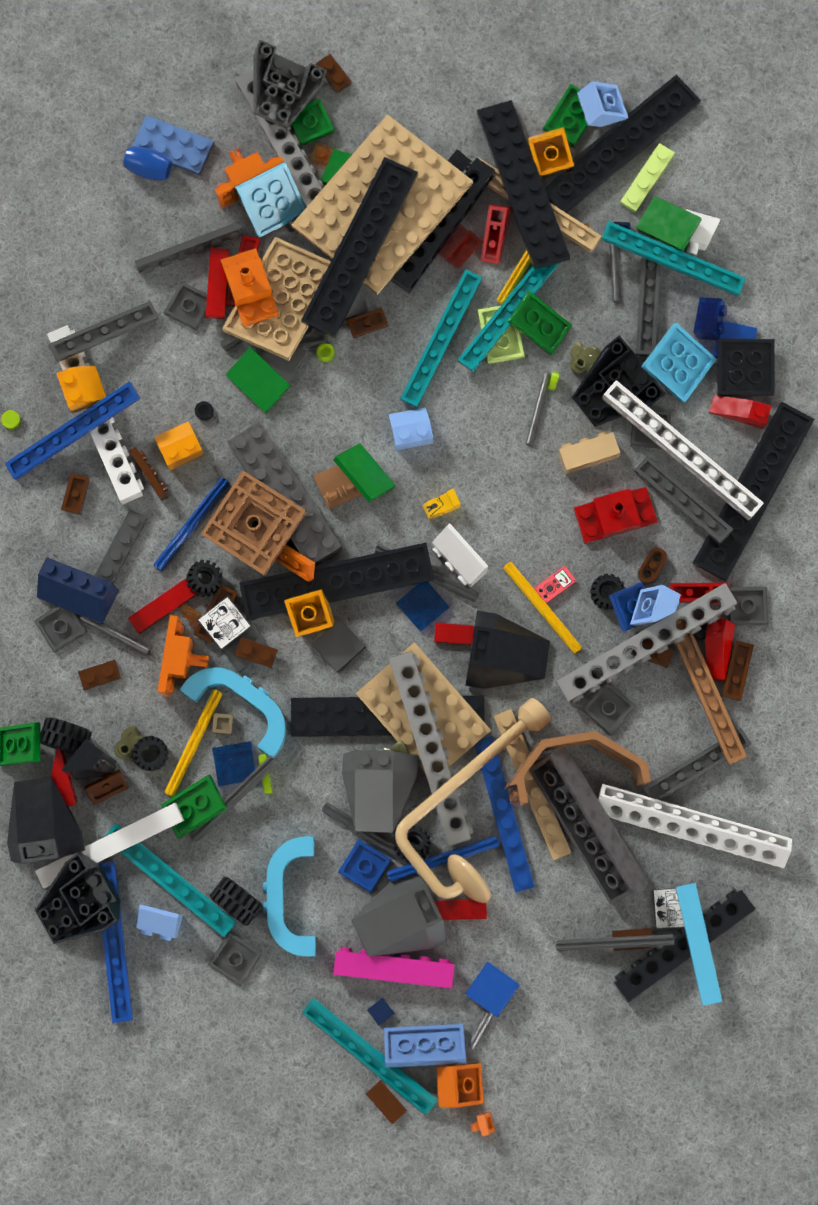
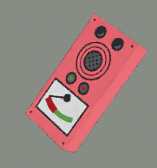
M564 566L534 589L547 604L573 585L576 579Z

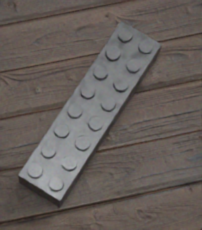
M260 421L227 441L245 472L307 511L290 537V541L297 552L315 562V566H318L342 551L340 543Z
M566 746L550 754L529 769L610 905L648 883Z

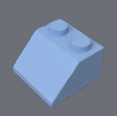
M592 81L577 93L588 126L603 127L628 118L617 85Z
M426 407L389 414L396 451L433 444V434Z
M664 585L641 589L630 625L636 626L653 623L675 613L679 607L681 594Z
M140 904L136 928L141 929V934L152 936L153 933L160 934V939L171 941L172 938L177 939L183 915Z

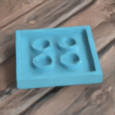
M285 162L235 187L259 238L289 223L306 209Z
M673 323L641 367L681 403H685L717 359L679 324Z

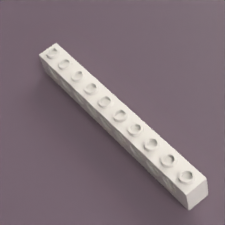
M66 325L47 335L52 343L75 333V330H70L69 326ZM84 352L59 362L62 370L72 368L71 364L75 361L79 362L78 366H90L89 362L85 363L83 357L86 356ZM112 417L92 430L90 434L119 500L123 505L142 497L141 490L144 487L141 480H136L134 473L137 471L133 462L129 463L127 460V456L130 455L126 446H121L119 440L122 437L118 428L114 430L112 423L115 421ZM103 427L109 428L107 433L100 434V430ZM116 444L114 450H107L108 445ZM119 460L123 461V465L121 467H114L115 462ZM130 477L131 481L128 484H122L123 478Z
M617 380L604 393L602 398L748 521L764 504Z
M602 784L597 798L609 818L772 866L784 868L791 853V838L606 784Z

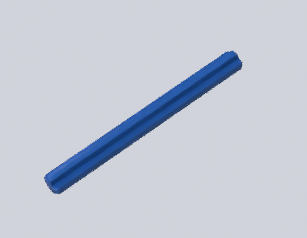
M219 479L154 563L156 569L163 571L229 486V482L226 479Z
M496 836L423 860L431 869L447 864L450 855L456 854L465 858L498 847L499 841ZM408 864L388 871L387 876L389 881H395L418 872L412 864Z

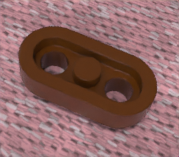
M653 548L648 553L638 570V578L642 583L650 584L657 578L667 560V554L663 549ZM653 556H659L660 561H654ZM648 571L651 576L649 578L645 577L644 572Z

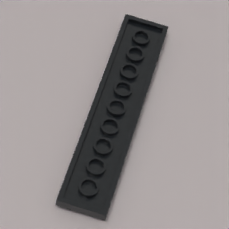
M676 74L628 113L627 119L616 123L573 159V167L559 170L543 183L550 203L565 213L569 212L699 105L701 100Z
M512 100L478 109V119L534 270L570 260L568 249Z
M384 157L301 319V323L336 338L418 177L417 171Z
M781 401L738 479L739 483L764 504L748 521L726 502L718 517L733 528V531L721 544H718L707 535L692 563L693 565L725 582L727 581L813 424L814 418Z
M425 542L315 566L314 579L309 582L294 572H287L241 582L239 585L246 620L248 621L287 613L284 600L321 589L327 601L333 603L435 581L427 543Z
M484 695L462 696L485 722ZM359 697L291 698V737L392 736Z

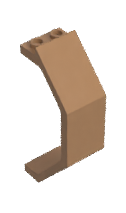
M597 731L544 739L534 746L503 790L511 789L509 799L510 803L514 804V808L522 807V805L528 803L524 783L525 774L543 751L561 749L565 746L590 745L625 765L632 771L635 787L644 786L651 782L648 763Z

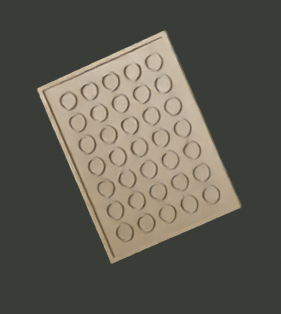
M388 114L292 224L293 229L332 259L384 157L417 171L418 177L363 283L377 295L473 184V180Z

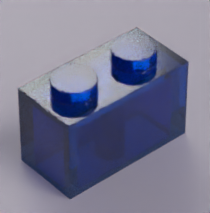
M700 297L693 331L697 339L717 340L720 338V334H723V318L727 315V305H725L722 298Z

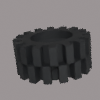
M200 560L199 563L198 561L195 562L187 573V587H191L190 591L192 593L195 591L196 596L202 594L201 597L206 595L209 597L212 593L215 594L223 579L221 578L222 572H219V566L215 568L216 563L209 564L210 560H207L206 563H204V560ZM199 573H206L211 577V582L206 585L198 581L197 575Z
M614 574L600 575L591 586V599L599 608H605L604 610L614 609L611 600L601 595V588L604 585H611L616 593L626 588L624 587V582H621L620 578L615 577Z
M145 736L139 739L133 746L132 758L135 764L145 771L159 770L168 759L167 745L158 737ZM147 746H154L158 751L157 758L153 761H147L143 757V750Z
M413 826L407 833V839L409 842L418 844V846L413 847L420 857L425 859L430 850V835H427L426 830L422 832L421 827L415 829L416 826ZM395 838L394 851L403 860L406 857L399 849Z

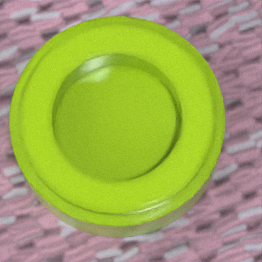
M323 343L317 347L316 356L319 361L327 363L333 360L335 350L332 345Z
M552 372L548 389L553 391L556 389L560 376L559 372Z
M8 410L2 414L1 422L6 429L14 430L20 426L21 418L16 411Z

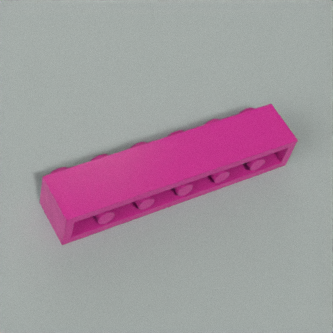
M341 947L340 951H336L333 975L452 988L455 964H451V960L439 959V962H431V957L419 956V960L411 959L412 955L400 954L399 958L392 957V954L368 957L365 950L360 949V953L352 952L353 948Z

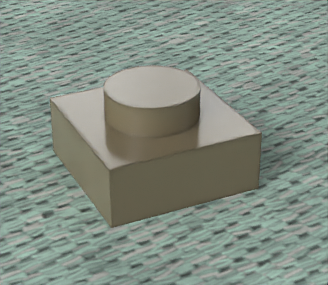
M214 713L212 733L232 735L234 715Z

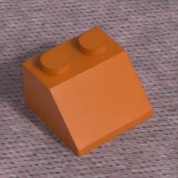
M481 1063L436 1066L439 1108H458L484 1104Z

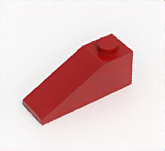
M496 204L489 205L481 261L495 264L500 263L510 222L511 207Z
M714 395L709 413L763 429L767 424L772 406L753 400Z
M670 583V589L681 594L679 603L690 604L724 583ZM716 600L710 603V605L720 604V602Z
M719 618L714 623L707 625L705 636L706 665L713 680L726 681L735 624L727 619Z
M57 748L51 776L55 780L67 805L73 806L77 804L71 776L61 771L67 761L64 750Z

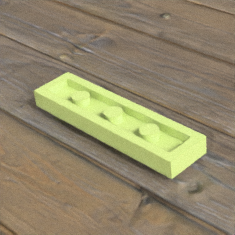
M659 143L620 201V204L636 213L675 152Z

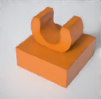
M490 1112L478 1115V1121L470 1124L472 1132L480 1130L482 1136L495 1132Z

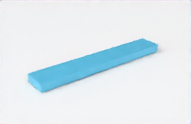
M696 883L675 887L701 1004L705 1006L722 1002Z

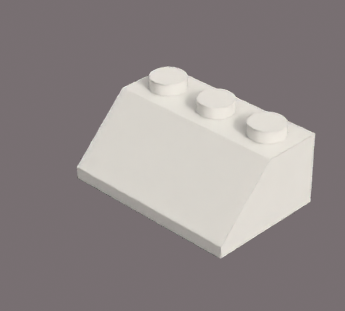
M450 523L432 542L433 553L438 558L442 557L446 561L444 564L449 571L457 573V579L462 585H467L470 588L487 574L488 565Z

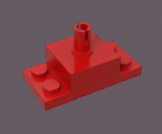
M647 487L632 491L630 488L594 498L590 503L573 508L584 544L658 523Z

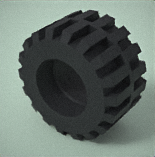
M49 717L45 718L40 733V743L53 749H62L64 752L74 755L86 739L90 741L92 732L79 725Z
M225 876L209 895L213 902L246 926H249L263 908L260 901L232 879Z

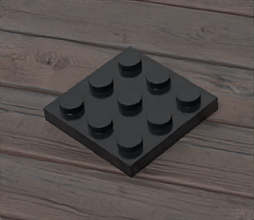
M718 338L717 395L774 396L775 339Z

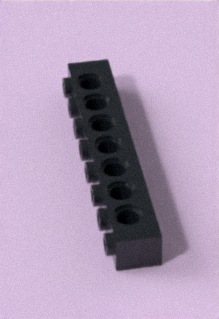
M477 157L474 162L471 161L467 165L465 175L470 179L477 178L478 181L473 183L465 192L468 195L465 198H460L453 206L457 210L453 213L448 212L440 221L445 222L446 225L442 228L436 226L428 235V237H434L435 240L427 242L425 239L392 277L391 281L406 292L410 293L495 177V169ZM418 251L425 253L422 257L415 256ZM407 266L414 268L411 272L404 271Z
M735 889L726 895L727 899L724 902L720 903V901L714 903L709 907L711 911L706 915L702 912L709 943L756 910L742 890L737 892ZM728 904L733 905L735 908L733 915H729L726 912ZM713 915L719 919L717 927H713L710 924V918ZM684 926L678 930L680 934L674 937V945L662 946L659 949L654 947L646 953L648 956L643 961L640 959L636 960L630 965L632 967L631 970L628 972L623 970L614 977L616 980L613 984L627 1003L691 957L689 946L685 950H681L678 946L680 939L687 941ZM665 950L670 951L672 954V959L669 962L664 961L662 958ZM649 962H653L656 965V970L652 974L646 970V965ZM634 973L640 976V982L637 985H633L630 981V977Z

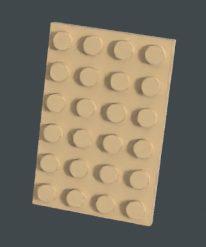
M275 237L261 262L279 316L243 327L235 305L222 329L225 333L290 361L309 327L301 323V319L331 261Z
M414 642L402 653L412 651V654H417L420 663L417 666L418 673L423 672L426 684H423L425 692L429 691L432 702L428 704L430 710H435L438 721L434 723L436 729H441L444 740L440 742L442 748H447L450 758L446 759L449 767L488 734L491 729ZM390 663L358 690L356 694L398 742L403 741L406 744L409 754H418L419 767L425 772ZM406 667L403 669L402 674L406 678H411L414 671L412 668ZM412 686L409 688L408 693L415 697L419 695L420 689L417 686ZM417 705L414 709L417 715H423L426 711L423 705ZM425 723L420 727L422 733L428 734L431 732L432 727ZM430 742L426 746L429 752H435L438 748L434 742ZM435 761L432 768L435 771H440L444 765L440 761Z

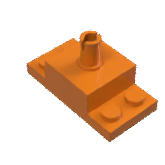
M238 148L234 149L235 154L232 150L229 156L234 164L224 168L227 182L221 183L215 189L217 201L221 209L240 200L235 189L236 186L284 162L281 156L273 157L264 164L258 152L243 158Z
M256 248L221 259L243 327L279 316Z
M170 615L157 690L162 697L168 698L170 693H174L175 682H173V679L186 681L189 676L190 666L208 668L207 662H209V656L192 654L194 643L190 637L183 636L184 625H182L179 617Z

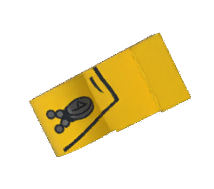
M453 488L447 491V493L429 500L422 506L428 519L431 520L460 508L461 503Z

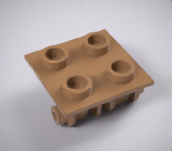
M338 465L313 476L328 510L362 495Z

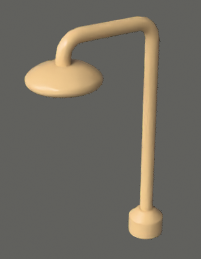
M530 698L519 707L518 722L415 808L397 826L395 837L399 849L438 897L449 899L464 893L472 900L486 903L490 901L491 892L478 871L468 861L456 854L450 855L447 861L449 874L455 884L450 887L443 886L407 839V833L411 827L525 730L539 732L551 722V717L546 708L534 698Z

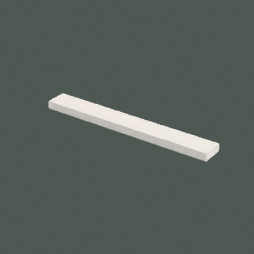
M174 803L85 846V851H82V853L98 863L184 821L177 804ZM75 854L65 856L35 871L43 889L51 886L64 863Z

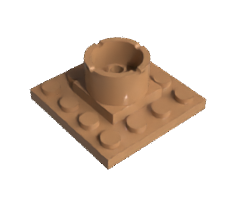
M242 471L201 532V535L265 576L307 511L247 472Z

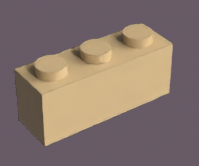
M602 432L593 439L586 437L579 440L577 444L567 443L562 445L558 455L564 473L568 474L619 458L620 450L614 433Z

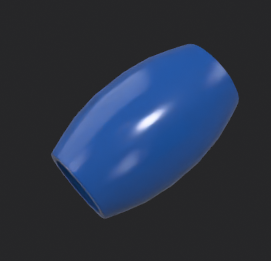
M128 147L124 156L123 166L139 177L150 180H167L171 172L172 160L150 148Z

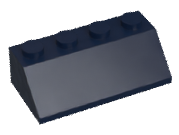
M46 557L38 573V599L103 624L119 592V589L109 581Z

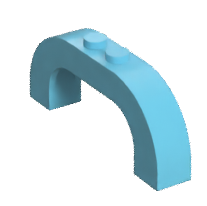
M216 667L198 671L185 681L179 690L196 703L208 689L215 686H223L229 688L262 712L267 718L268 729L257 747L268 756L276 758L284 745L286 724L280 708L268 697L269 693L265 689L254 687L252 685L254 682L245 675L242 678L231 670Z
M306 836L287 841L271 857L267 869V882H263V893L267 894V902H263L264 914L267 913L270 933L279 946L295 955L316 956V936H297L287 928L284 920V871L287 865L297 858L315 857L314 837Z

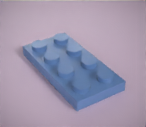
M146 115L132 147H146L156 150L170 158L172 165L200 175L212 150L214 141Z
M463 1024L384 1028L386 1068L466 1063Z

